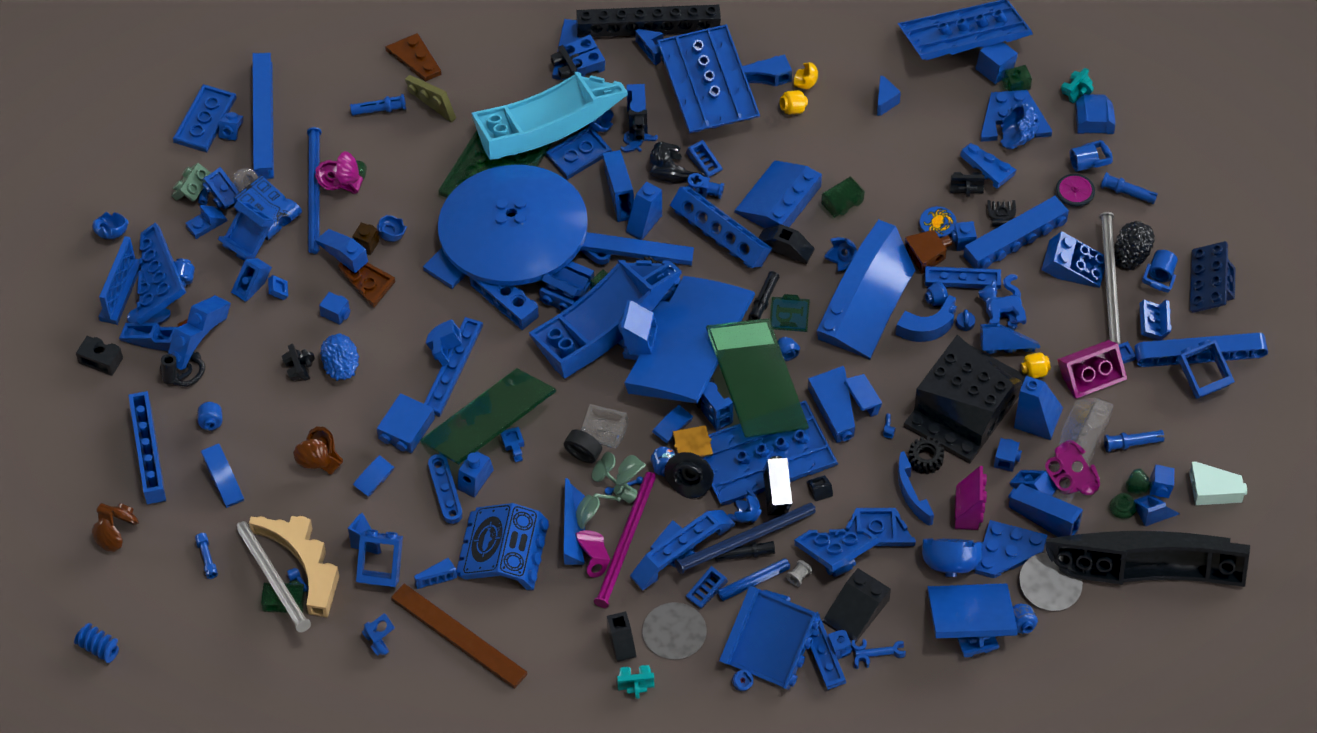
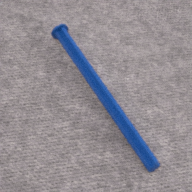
M311 127L307 130V135L309 136L308 251L313 254H317L320 251V245L315 241L320 237V184L315 177V170L320 164V135L322 131L317 127Z

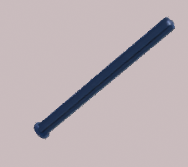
M812 503L803 505L685 558L675 559V567L680 574H683L687 569L808 517L816 512V508Z

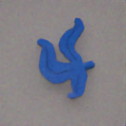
M627 131L624 134V142L627 146H621V150L624 153L632 152L636 149L642 151L640 148L642 142L656 141L658 136L644 133V140L635 141L633 140V133L630 134Z

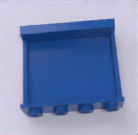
M749 586L719 661L741 670H747L755 676L785 689H790L791 686L794 687L798 676L795 674L798 667L801 668L804 664V652L812 644L813 638L811 635L813 630H817L821 621L819 618L820 614L756 587Z

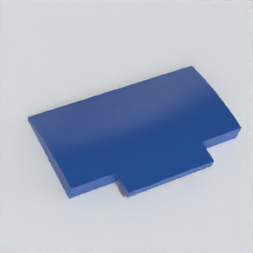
M683 276L670 301H660L651 311L654 313L658 324L652 353L629 355L627 347L622 353L624 359L637 360L624 382L628 394L698 403L726 351H717L710 329L739 326L755 296L754 291L718 281Z

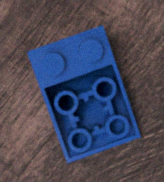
M1062 231L1049 240L1042 271L1057 279L1097 288L1101 286L1105 270L1104 254Z

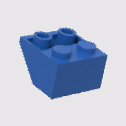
M627 300L626 307L622 311V322L619 323V332L623 335L624 347H627L629 355L651 354L658 329L655 315L639 304Z

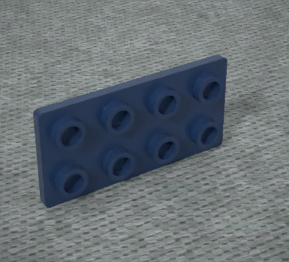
M1226 241L1192 250L1190 311L1192 313L1224 306L1227 304V300L1235 299L1236 268L1228 259V243Z

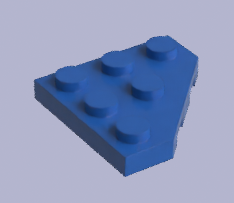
M990 520L983 542L982 558L975 569V574L996 578L1009 569L1013 570L1023 565L1032 556L1043 553L1048 535Z
M865 528L857 529V532H846L845 529H830L829 533H818V530H809L794 539L796 547L832 572L879 543L878 537Z

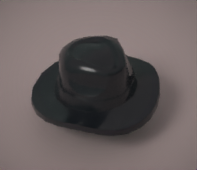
M681 452L675 454L665 465V478L672 488L683 497H701L710 489L713 483L714 473L711 466L705 459L694 453Z

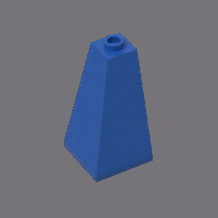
M1029 376L1025 377L1019 393L1014 428L1051 440L1063 407L1044 381Z

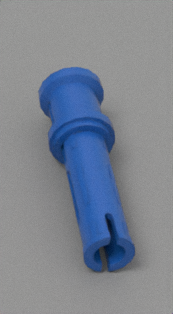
M401 94V96L397 97L386 96L383 100L350 104L352 116L384 110L389 113L396 109L403 108V110H406L404 94Z
M1107 172L1100 187L1114 190L1117 194H1128L1152 204L1155 203L1158 193L1125 182L1124 178L1119 179L1110 176Z
M1163 430L1131 435H1127L1124 432L1117 436L1104 435V447L1106 452H1111L1113 449L1122 448V450H1126L1129 446L1164 442V437H1156L1164 435Z

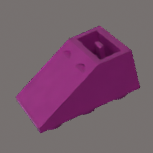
M979 466L956 485L955 529L978 530L979 523H983L987 491H985L987 474H983V466Z

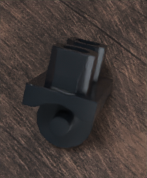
M954 172L951 175L950 193H965L966 197H970V193H984L985 176L981 175L980 172H973L970 175Z
M293 343L288 345L289 351L281 357L287 367L294 364V367L287 370L289 378L292 381L301 377L305 381L310 379L306 367L312 366L311 363L315 360L314 354L307 352L306 349L296 350Z

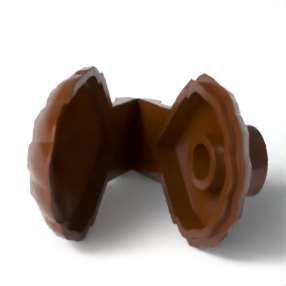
M316 426L311 429L306 441L297 444L293 452L295 461L301 467L308 469L321 468L328 474H333L343 463V459L335 451L333 434L323 426Z
M101 503L97 507L98 522L92 528L93 539L97 545L105 551L115 552L121 549L123 539L113 524V516L137 525L139 521L132 514L134 509L122 503H119L118 507Z

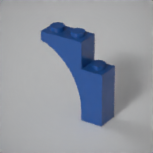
M214 295L191 306L187 323L174 329L168 354L176 357L178 369L183 370L186 368L194 350L205 335L217 324L227 319L230 302Z

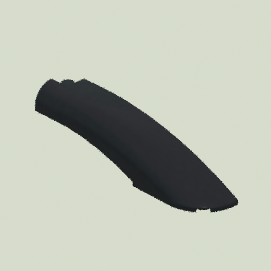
M1165 531L1098 532L1046 539L1047 554L1051 562L1054 561L1063 573L1078 579L1123 585V582L1145 580H1189L1245 587L1250 545L1230 543L1231 538Z

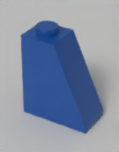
M647 181L636 193L626 233L638 240H643L662 217V189Z

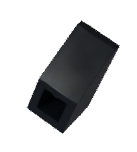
M627 612L608 615L607 629L617 662L636 658L637 655Z

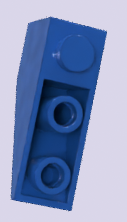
M980 324V345L986 353H996L997 350L1016 352V349L1032 352L1035 351V348H1040V344L1037 341L1001 324Z

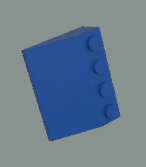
M774 160L735 209V213L763 228L780 224L790 227L821 188L822 174L805 165Z

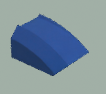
M1083 94L1076 101L1077 134H1114L1115 114L1113 103L1106 95Z

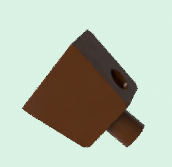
M933 230L905 237V248L921 274L925 273L926 266L934 267L946 259V248L952 246L951 238L948 235L939 238Z

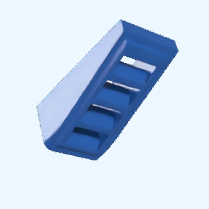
M703 140L687 148L686 154L706 177L709 178L723 170ZM707 161H710V162H711V163L707 164L706 166L704 165V163H706ZM715 167V169L708 171V168Z
M446 558L415 575V586L419 589L457 578V571L450 559Z
M711 566L686 597L702 609L718 593V590L724 587L728 580ZM714 577L718 582L714 583L710 578ZM708 582L713 588H708L705 583ZM702 587L708 594L705 595L699 589ZM697 593L703 598L702 601L698 600L693 595Z

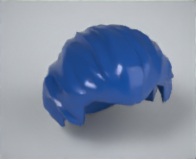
M105 212L93 221L92 228L99 237L110 240L122 236L126 232L125 230H127L129 221L119 213L114 212L110 215L108 212Z

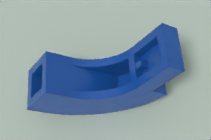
M949 295L940 311L933 316L920 317L904 311L896 325V336L915 342H927L945 335L954 323V314L957 310V306H955L956 298Z

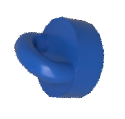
M965 309L957 316V327L962 331L973 329L975 326V316Z

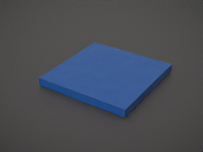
M1007 583L928 586L927 593L936 638L1017 635V625Z

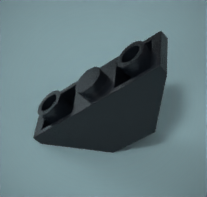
M782 224L764 228L759 236L760 240L772 248L771 251L805 264L809 262L815 250L799 231Z

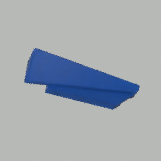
M565 478L564 565H584L583 551L585 550L578 543L576 533L585 531V527L584 530L579 527L576 510L585 496L570 483L568 478Z

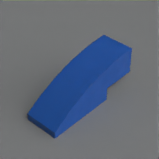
M125 323L119 339L145 348L169 351L174 329L177 327H160L158 323H143L141 325L139 323Z
M220 444L202 450L203 460L226 508L244 501L239 485Z

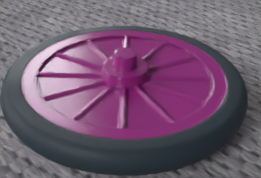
M1068 174L1058 181L1056 194L1063 203L1079 207L1088 204L1094 198L1095 187L1092 181L1084 175Z

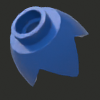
M837 237L830 239L833 247L826 253L824 258L837 263V271L847 269L857 252L856 245L847 238Z
M747 488V501L735 500L738 511H735L734 514H728L736 522L748 523L750 521L753 523L762 512L759 509L760 503L758 498Z

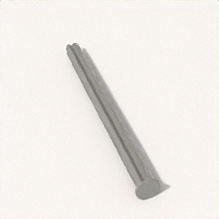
M1103 212L1099 215V219L1102 220L1110 341L1119 345L1121 342L1112 226L1114 214Z
M245 521L238 523L237 530L294 621L295 629L298 632L307 631L311 626L310 620L306 619L248 524Z

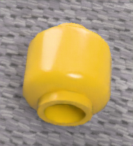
M800 90L786 91L780 97L779 104L781 110L788 115L800 114L807 107L808 99Z
M1041 352L1026 355L1024 363H1021L1023 374H1027V376L1035 379L1045 377L1048 371L1051 370L1048 356Z

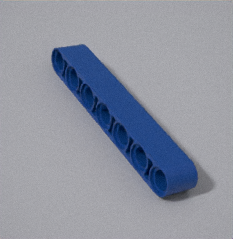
M1262 333L1145 341L1134 346L1137 364L1141 367L1180 364L1177 357L1182 354L1181 350L1190 346L1192 349L1199 347L1198 343L1207 339L1210 342L1217 341L1225 361L1262 358L1268 354L1265 335ZM1210 349L1186 359L1188 364L1215 362Z

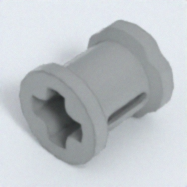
M798 560L796 567L788 572L786 577L790 583L799 587L806 575L812 573V568L805 561Z

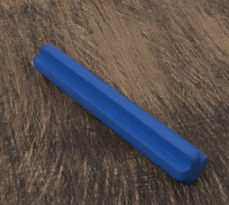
M784 558L719 589L718 596L724 601L749 589V586H755L790 569V564Z

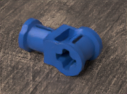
M699 173L689 175L688 187L695 188V191L702 197L706 198L708 194L717 196L718 199L722 198L724 183L710 182V178L703 177Z

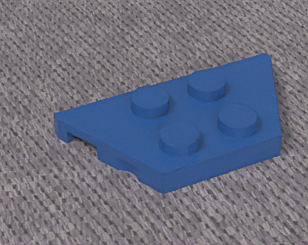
M856 508L852 519L848 522L845 529L846 532H857V529H867L878 537L879 543L875 546H915L916 543L915 538L910 535L907 525L901 520L896 508Z

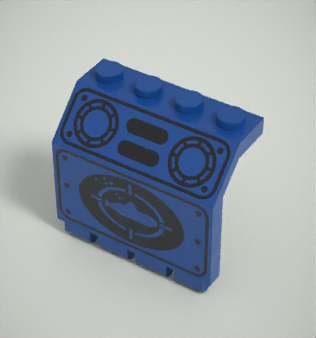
M514 503L477 507L475 511H471L467 523L469 527L466 528L464 544H462L459 557L461 561H458L457 576L462 577L464 580L504 576L517 580L526 590H534L539 564L541 563V555L545 545V537L549 528V521L540 511Z

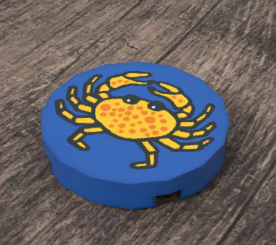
M936 206L930 207L922 213L919 226L922 232L935 231L939 238L946 235L951 237V231H954L957 220L950 210L945 207Z

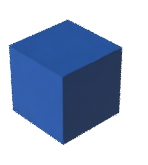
M1004 42L984 47L979 52L976 70L991 82L997 84L1014 71L1018 53Z

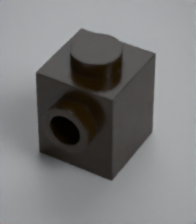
M361 222L352 238L366 249L368 255L373 253L379 243L378 229L371 224L367 225Z

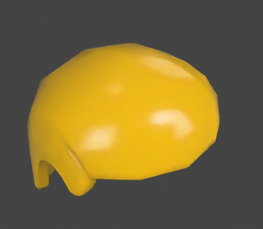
M811 62L803 63L805 68L796 71L793 82L794 87L807 90L815 85L818 79V70L816 65Z

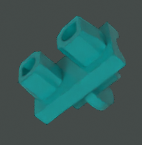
M1084 68L1081 72L1074 71L1070 77L1071 84L1066 82L1062 84V94L1067 95L1070 102L1075 103L1081 95L1093 92V81L1088 76L1089 69Z
M649 665L640 666L639 674L631 675L630 667L620 668L619 676H617L618 691L627 690V694L635 693V699H640L639 693L647 692V688L655 687L654 673L651 672Z

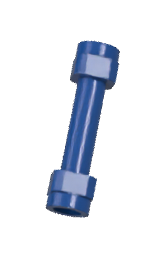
M199 533L195 536V540L205 563L204 571L208 579H213L218 576L216 565L211 559L207 534Z

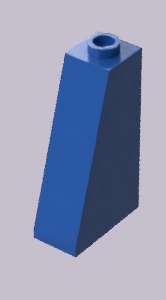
M621 150L602 153L604 170L617 221L629 220L634 203V193Z
M844 366L808 378V390L836 443L848 441L855 434L849 389L844 383L845 379H847Z
M1020 484L1017 489L1013 488L1008 496L1010 499L1009 508L1055 536L1075 535L1079 530L1083 509L1024 484Z

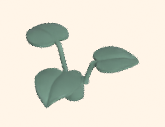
M605 452L602 458L598 460L592 471V479L600 482L607 476L616 484L614 487L616 496L597 493L593 497L589 494L586 495L576 510L577 523L581 529L584 530L587 522L597 512L600 505L599 498L613 499L618 502L622 499L627 503H632L636 499L637 490L629 486L627 482L646 466L638 457L629 455L623 460L618 468L619 474L617 479L609 474L615 466V456L611 452Z

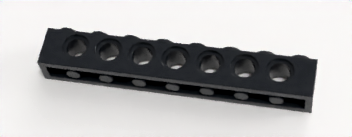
M719 4L576 10L577 37L588 35L592 37L636 35L637 29L661 32L663 34L691 33L717 27L721 23Z

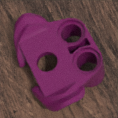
M1067 440L1055 448L1056 456L1047 460L1045 464L1046 471L1062 494H1072L1078 491L1084 495L1095 494L1100 487L1097 469L1094 464L1090 467L1081 455L1086 451L1073 440ZM1074 462H1081L1083 464V469L1080 472L1072 470ZM1052 464L1060 465V469L1057 472L1050 471ZM1063 480H1069L1071 482L1068 488H1062L1060 486Z

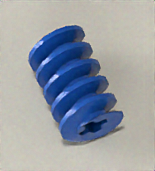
M87 623L76 634L74 644L85 648L86 651L98 656L101 660L104 659L106 663L112 662L119 652V647L117 646L118 639L113 638L111 640L112 636L110 634L105 636L103 630L98 633V627L92 628V624Z

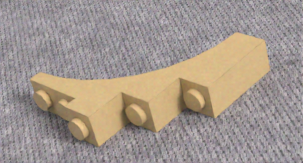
M251 516L249 526L254 534L268 537L280 543L291 551L301 563L308 578L309 592L306 604L308 614L328 617L339 579L338 566L330 563L323 564L326 554L324 542L316 539L309 540L312 532L311 519L304 516H291L290 522H286L280 519L271 520L262 516Z

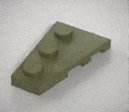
M411 75L405 78L407 90L451 123L456 119L446 91Z

